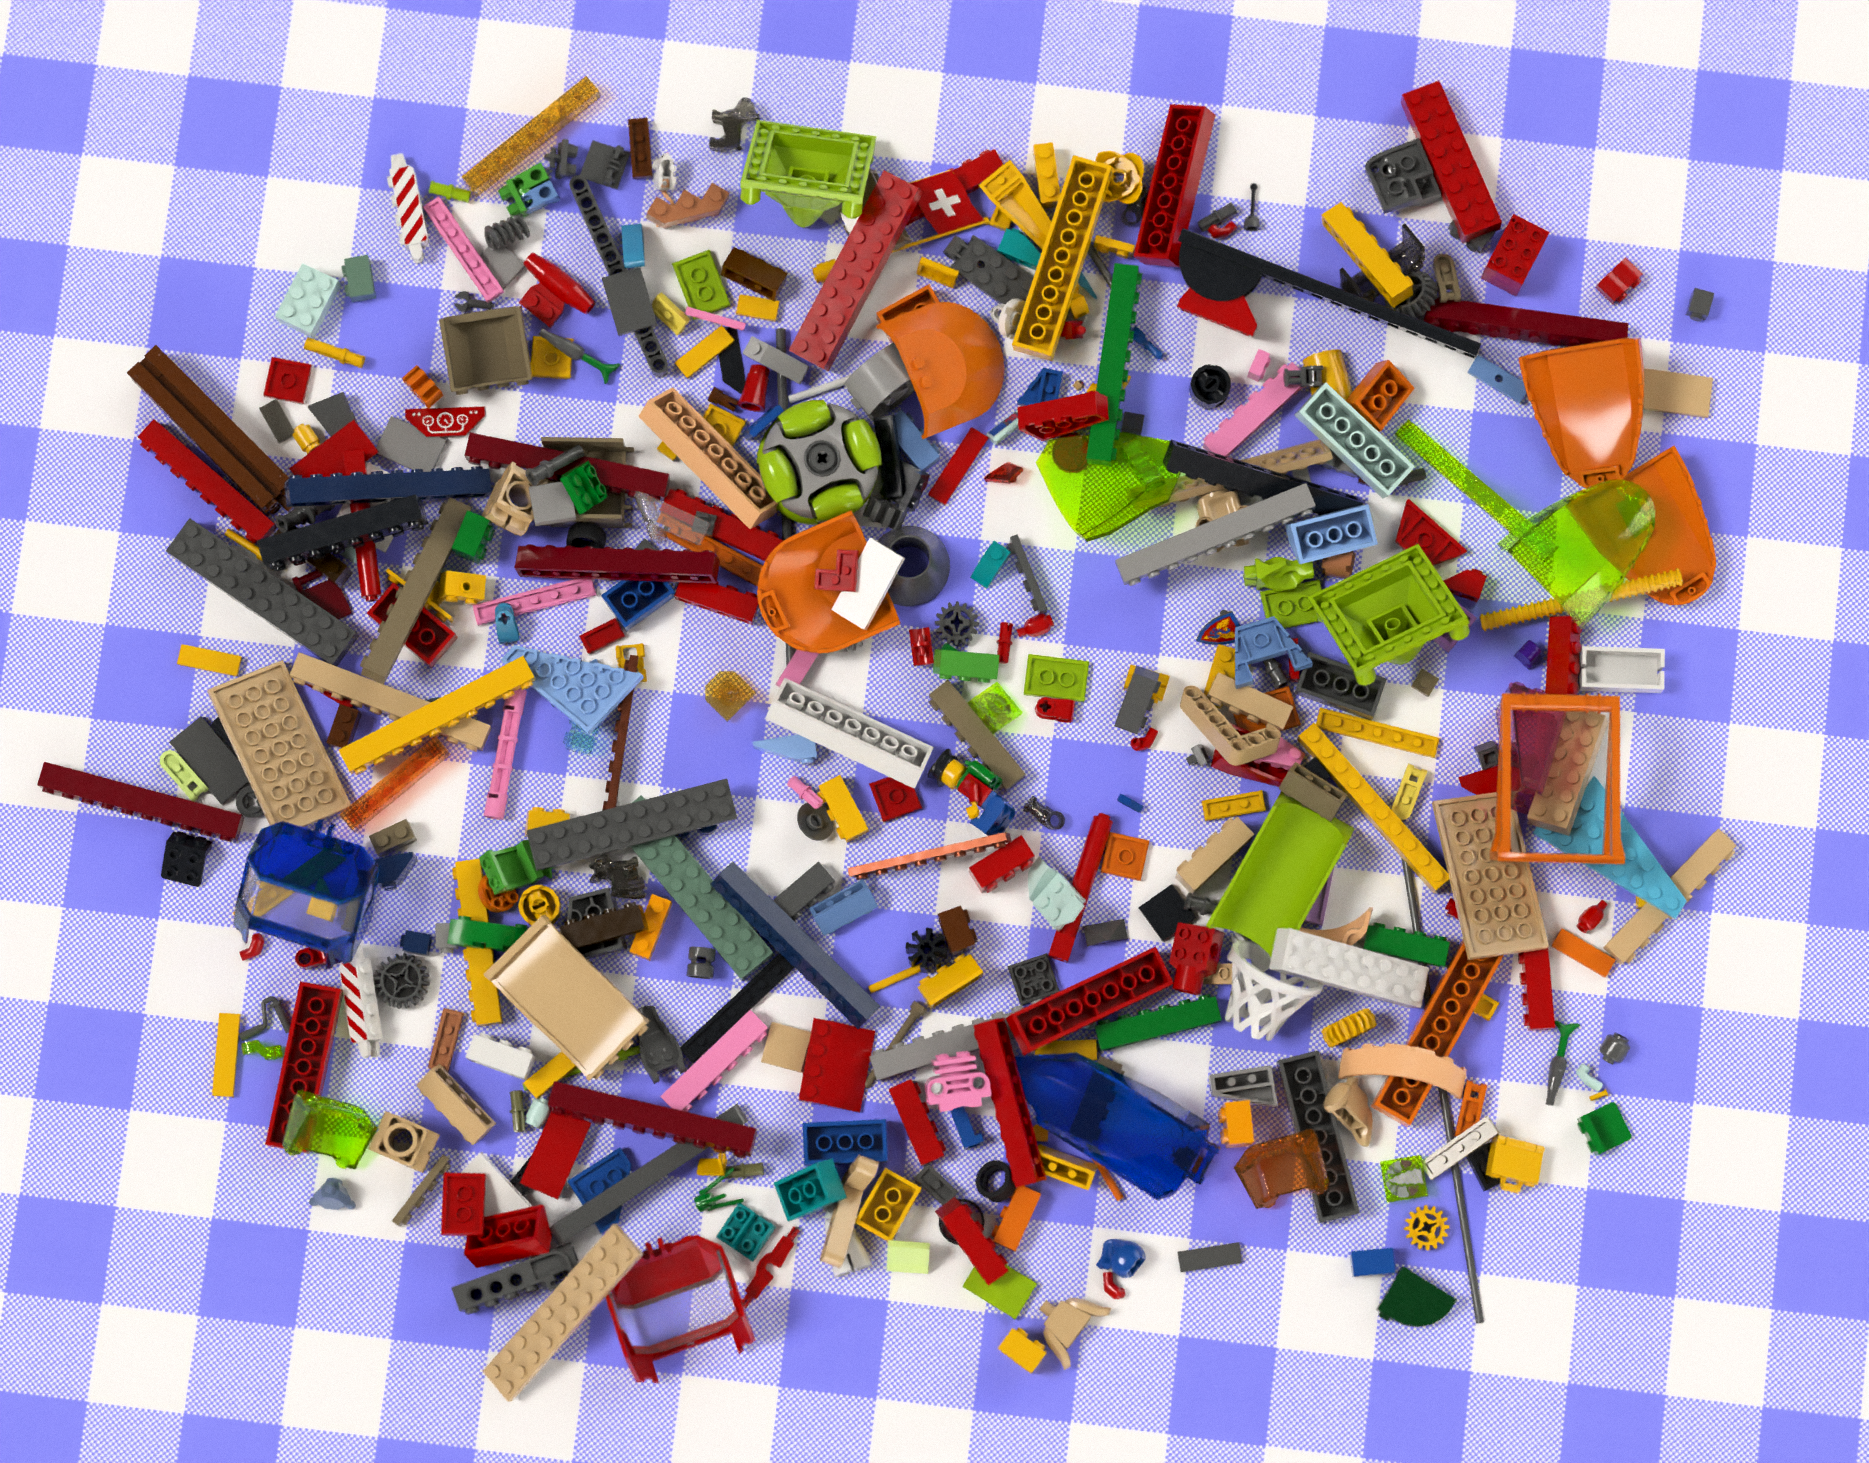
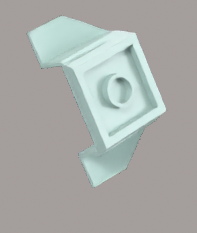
M1039 856L1028 871L1029 900L1033 902L1034 907L1055 930L1060 931L1065 924L1074 922L1078 914L1085 907L1084 903L1086 900L1062 874L1049 867Z

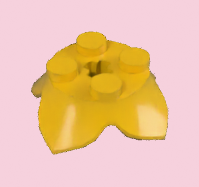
M1110 150L1099 152L1095 161L1110 165L1113 170L1104 202L1120 201L1123 204H1130L1137 201L1143 188L1144 164L1142 158L1132 152L1124 155ZM1118 174L1124 175V180L1122 182H1117Z

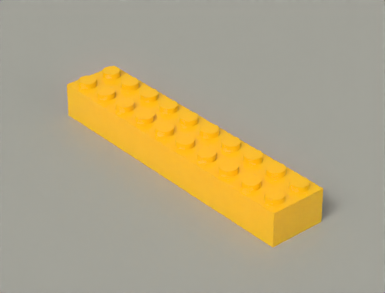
M1073 155L1013 339L1012 347L1014 351L1053 361L1113 174L1112 166Z

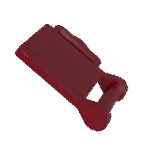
M316 570L299 578L298 576L292 578L300 594L338 620L352 613L342 589L329 580L303 590V584L323 576Z

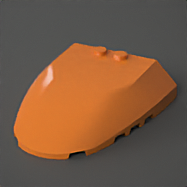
M1641 338L1613 339L1549 349L1520 356L1518 360L1528 399L1534 410L1535 419L1538 421L1542 435L1546 439L1551 453L1563 473L1577 482L1579 486L1589 489L1607 488L1621 481L1632 468L1635 461L1643 420L1644 363Z
M1674 445L1627 473L1617 484L1601 489L1568 509L1595 548L1629 581L1633 578L1638 580V577L1642 579L1646 575L1650 577V574L1654 576L1657 573L1663 574V571H1666V573L1669 570L1676 571V568H1679L1683 580L1682 586L1676 585L1675 588L1671 586L1670 589L1663 588L1662 591L1658 589L1657 592L1653 590L1649 594L1645 592L1650 598L1668 605H1683L1701 597L1711 586L1716 568L1713 540L1702 508L1701 499L1698 497L1695 489V484ZM1632 496H1635L1653 531L1636 541H1633L1615 506Z

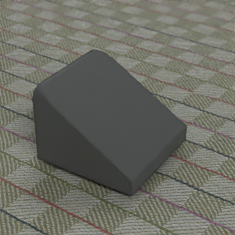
M1494 741L1474 747L1482 770L1498 765L1499 751Z

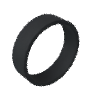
M958 1199L959 1202L970 1203L978 1209L982 1217V1226L984 1228L985 1220L983 1212L980 1209V1207L970 1200ZM939 1218V1229L943 1237L950 1243L958 1245L957 1242L945 1235L941 1227V1219Z

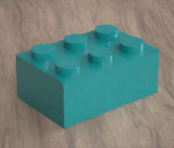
M833 1159L815 1163L774 1182L788 1222L808 1216L847 1198Z

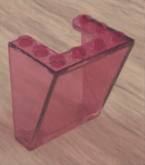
M1510 682L1504 692L1522 694V692L1526 694L1538 692V694H1546L1542 689H1530L1520 682ZM1501 700L1496 707L1498 735L1500 730ZM1511 710V810L1528 815L1535 793L1538 792L1537 794L1542 795L1567 711H1538L1535 713L1530 710H1525V712H1522V710Z

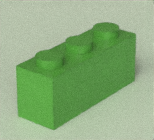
M935 649L933 674H939L940 679L951 680L952 676H959L958 680L971 681V677L978 678V682L990 683V679L997 680L1000 655Z

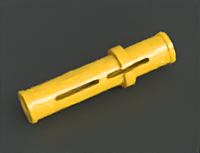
M307 337L304 344L305 350L336 359L341 364L347 363L362 368L365 362L364 355L353 353L348 348H338Z

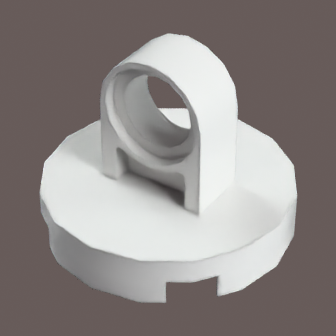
M1015 298L1006 304L1001 303L992 307L990 311L991 318L998 324L999 331L1004 337L1014 339L1025 301Z

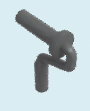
M274 996L263 999L261 1002L263 1024H258L239 1033L240 1039L244 1041L261 1033L267 1027L266 1004L271 1001L273 1004L269 1005L270 1008L274 1007L285 1033H289L291 1024L281 1005L283 999L278 1001Z

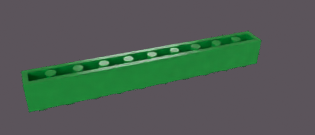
M1114 263L1096 391L1108 398L1109 420L1091 425L1086 456L1087 464L1112 466V460L1116 461L1117 448H1114L1115 441H1119L1120 429L1117 428L1118 421H1122L1123 409H1120V403L1125 401L1126 390L1123 389V383L1128 381L1129 370H1125L1126 362L1130 363L1131 350H1128L1129 343H1133L1134 331H1131L1132 324H1136L1137 312L1134 311V306L1139 304L1140 292H1137V285H1141L1143 273H1139V266Z

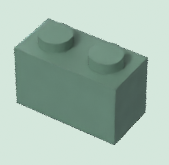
M362 255L345 258V265H342L341 268L343 277H347L348 282L347 285H344L346 297H350L352 303L376 299L369 256Z

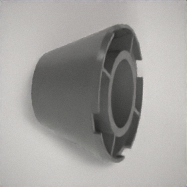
M902 526L898 531L892 529L885 533L878 542L896 552L903 547H915L923 551L929 560L925 571L918 576L903 577L898 574L896 575L888 590L893 603L912 607L929 602L939 595L945 587L950 573V559L942 541L929 530L917 526Z

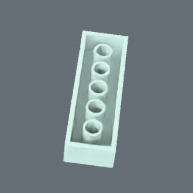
M1327 383L1321 385L1294 414L1299 421L1382 499L1388 497L1415 467Z

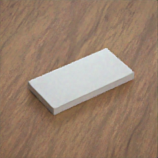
M870 538L858 559L856 592L841 591L831 610L863 630H867L905 558L875 539Z
M480 1152L460 1172L486 1173L485 1217L532 1207L483 1152Z

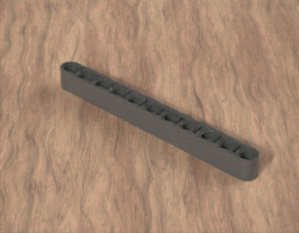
M582 175L572 177L569 183L572 195L608 276L627 271L586 178ZM577 183L584 184L581 190L574 189V186ZM583 202H592L589 208L582 207ZM591 220H600L597 226L590 225ZM600 237L608 238L605 244L598 243ZM608 255L616 256L613 262L606 261ZM648 328V332L645 334H640L638 331L634 332L652 374L659 378L667 375L669 371L667 359L653 328ZM653 344L656 346L654 352L646 351L648 345ZM660 362L665 365L662 370L654 369L656 363Z
M738 1103L715 1118L741 1125L749 1121ZM689 1142L675 1144L550 1227L552 1238L559 1247L709 1147L705 1146V1149L694 1147L693 1143Z

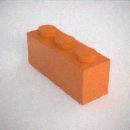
M1025 1186L1015 1189L1009 1197L1011 1199L1009 1206L1004 1205L999 1217L1003 1219L1000 1226L995 1225L991 1236L994 1237V1243L1016 1252L1041 1193Z

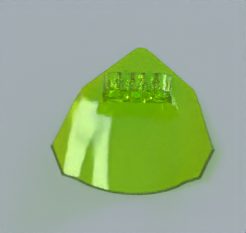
M1120 432L1119 441H1115L1114 448H1117L1116 461L1112 460V466L1087 464L1086 456L1090 434L1051 439L1035 463L1049 493L1067 524L1076 535L1089 542L1111 535L1148 511L1169 502L1181 472L1174 474L1167 471L1163 464L1170 441Z

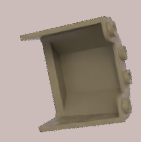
M522 305L464 313L439 319L451 392H456V395L467 394L468 389L477 387L478 391L490 389L489 385L497 384L498 388L510 386L509 382H516L517 386L529 384L528 380L533 379Z

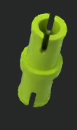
M431 181L429 188L430 194L444 196L447 200L455 199L469 203L471 196L470 190L454 187V184L446 185Z

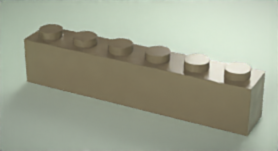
M946 680L929 694L930 701L928 703L935 711L939 710L942 713L943 717L941 719L948 727L952 726L956 730L954 734L961 743L965 741L969 746L967 750L974 759L978 757L982 765L1002 779L999 790L1004 789L1008 792L1026 777L1025 772L949 680Z

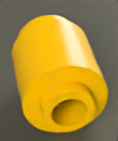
M300 424L294 428L292 436L303 452L309 454L320 445L319 438L309 424Z

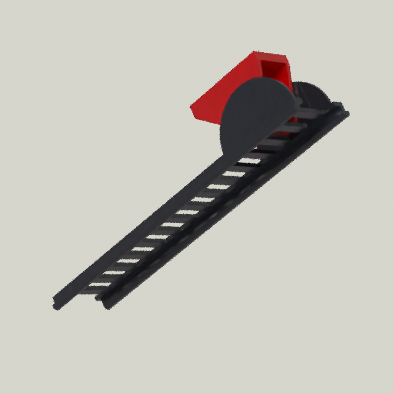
M1182 228L1178 239L1182 243L1179 251V265L1189 289L1179 299L1177 309L1253 338L1257 329V323L1245 297L1256 288L1261 278L1264 277L1473 359L1481 346V343Z

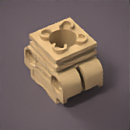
M511 462L502 474L501 479L495 483L481 516L516 536H522L527 532L530 523L534 519L529 494V487L533 485L526 477V470L516 466L515 462ZM542 479L537 485L547 484L549 480Z

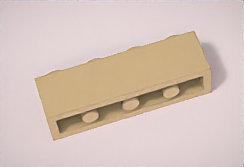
M1219 672L1207 694V698L1214 705L1221 707L1222 704L1228 707V711L1233 714L1240 715L1241 713L1248 716L1247 720L1258 724L1261 722L1266 727L1277 728L1280 732L1284 729L1293 709V706L1252 687L1245 686L1236 689L1235 680Z
M440 1064L430 1069L416 1085L420 1089L421 1094L427 1097L434 1104L436 1110L441 1112L448 1119L449 1123L461 1132L463 1138L472 1145L481 1141L497 1124Z

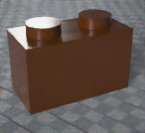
M339 704L326 741L328 746L341 749L353 742L362 716L359 710Z

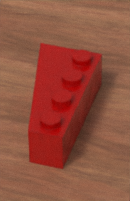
M1089 391L1084 394L1017 407L1018 430L1041 441L1109 420L1108 398L1098 391Z

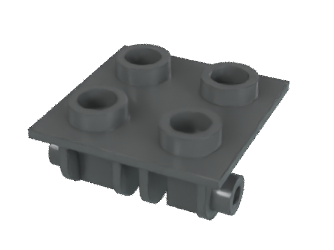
M592 140L580 175L585 177L586 180L617 190L630 152L625 151L624 147L619 145L613 147Z

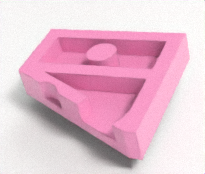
M1281 737L1276 753L1254 760V762L1258 764L1261 762L1271 763V767H1281L1289 770L1295 762L1301 764L1306 754Z

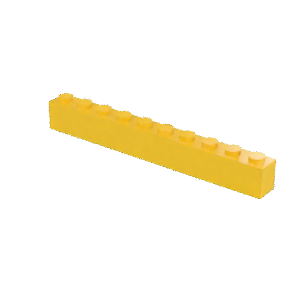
M521 656L338 751L351 775L354 773L359 775L367 770V766L381 764L385 761V757L391 754L396 756L404 751L403 748L408 745L413 747L420 744L422 738L428 735L433 737L441 732L440 729L446 726L450 728L457 725L459 719L465 716L467 718L475 716L478 713L477 710L483 707L488 709L494 706L496 701L502 697L505 700L515 694L514 691L520 688L522 690L528 689L533 685L532 682L536 681L524 656Z
M1313 723L1298 736L1297 741L1313 758L1316 757L1329 773L1330 778L1344 793L1348 794L1347 797L1410 866L1434 894L1449 881V874L1318 726Z

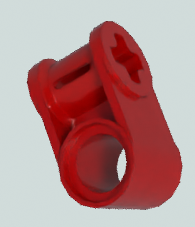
M1043 697L1037 701L1035 713L1041 719L1071 723L1074 717L1075 701ZM1043 704H1046V707L1048 708L1047 712H1043V708L1039 707H1042Z
M331 940L299 950L295 956L297 965L301 969L308 970L337 961L330 946L332 944ZM302 955H310L311 959L308 964L300 963Z

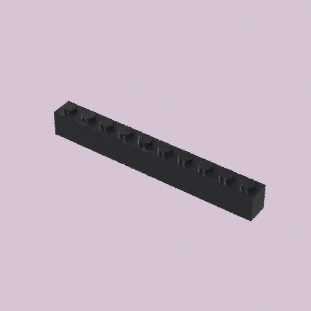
M1172 439L1163 459V464L1167 471L1178 474L1181 472L1186 474L1188 478L1194 480L1201 478L1210 485H1224V488L1227 490L1235 491L1237 489L1243 491L1242 493L1249 497H1254V495L1260 496L1262 500L1306 483L1316 505L1312 512L1318 514L1317 516L1363 505L1362 500L1357 496Z

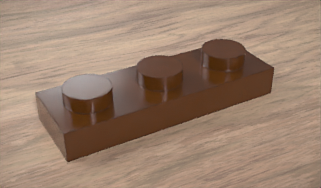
M648 117L628 119L633 180L653 178Z

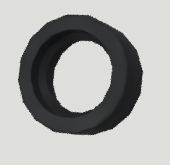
M577 522L569 528L566 545L576 548L591 546L604 549L607 534L598 525L589 522ZM580 538H588V539L592 540L593 542L585 541V540H582V539H580Z
M992 1160L984 1164L976 1176L975 1182L978 1192L992 1202L1007 1200L1016 1189L1012 1181L1010 1166L1000 1160ZM997 1171H1004L1005 1180L1003 1185L997 1191L990 1192L988 1190L990 1177Z

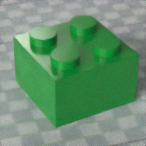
M467 510L452 545L455 555L479 564L480 559L484 560L487 554L485 547L488 541H492L495 534L492 522L481 515Z

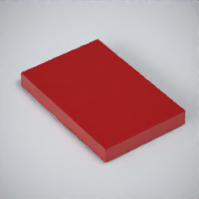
M444 1173L441 1236L484 1235L486 1173Z

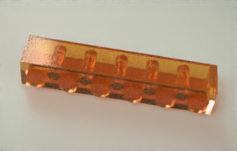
M434 736L339 815L351 830L356 833L451 754L439 739Z

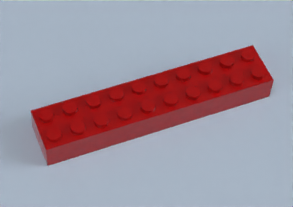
M883 170L862 210V214L856 221L788 351L829 372L924 191Z

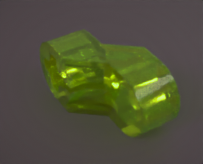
M260 1040L241 1043L243 1056L260 1054L268 1061L283 1058L281 1045L265 1047L260 1043Z

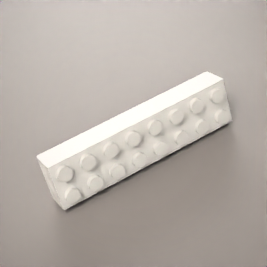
M784 678L765 717L766 720L914 789L934 748Z
M1277 928L1269 970L1406 1008H1421L1429 967L1291 928Z

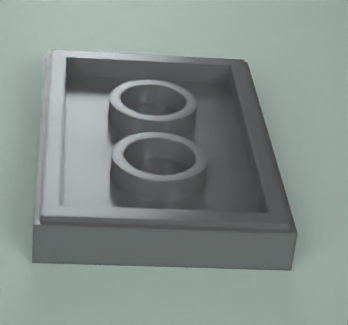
M641 267L602 278L618 336L657 326Z

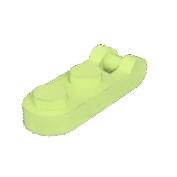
M172 750L162 753L160 765L191 801L195 802L202 792L206 793L209 790L178 753ZM195 782L197 787L191 791L188 786Z

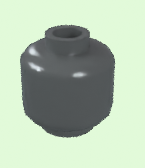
M1616 1032L1607 1035L1599 1048L1601 1054L1604 1055L1602 1059L1612 1065L1614 1062H1623L1631 1048L1628 1043L1629 1040Z

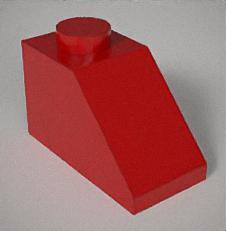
M1467 569L1443 581L1452 594L1477 603L1487 576L1483 575V572L1478 569Z

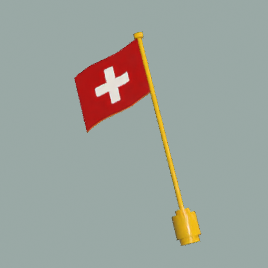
M951 170L909 182L924 191L918 204L925 218L938 234L906 244L898 250L892 251V253L982 224L989 225V218L984 217L983 219L972 205L962 183ZM835 259L816 264V267L812 268L816 283L821 282L823 284L836 261Z

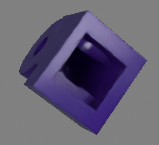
M1528 640L1515 653L1514 657L1529 670L1542 655L1540 654V648L1534 642Z

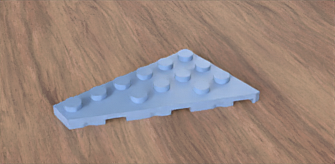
M514 645L501 659V662L506 665L524 656L536 680L532 682L533 685L531 687L588 735L602 723L644 678L640 672L625 671L623 668H612L609 665L595 662L593 664L577 658L570 659L567 656L554 653L547 654L538 652L535 649H525Z

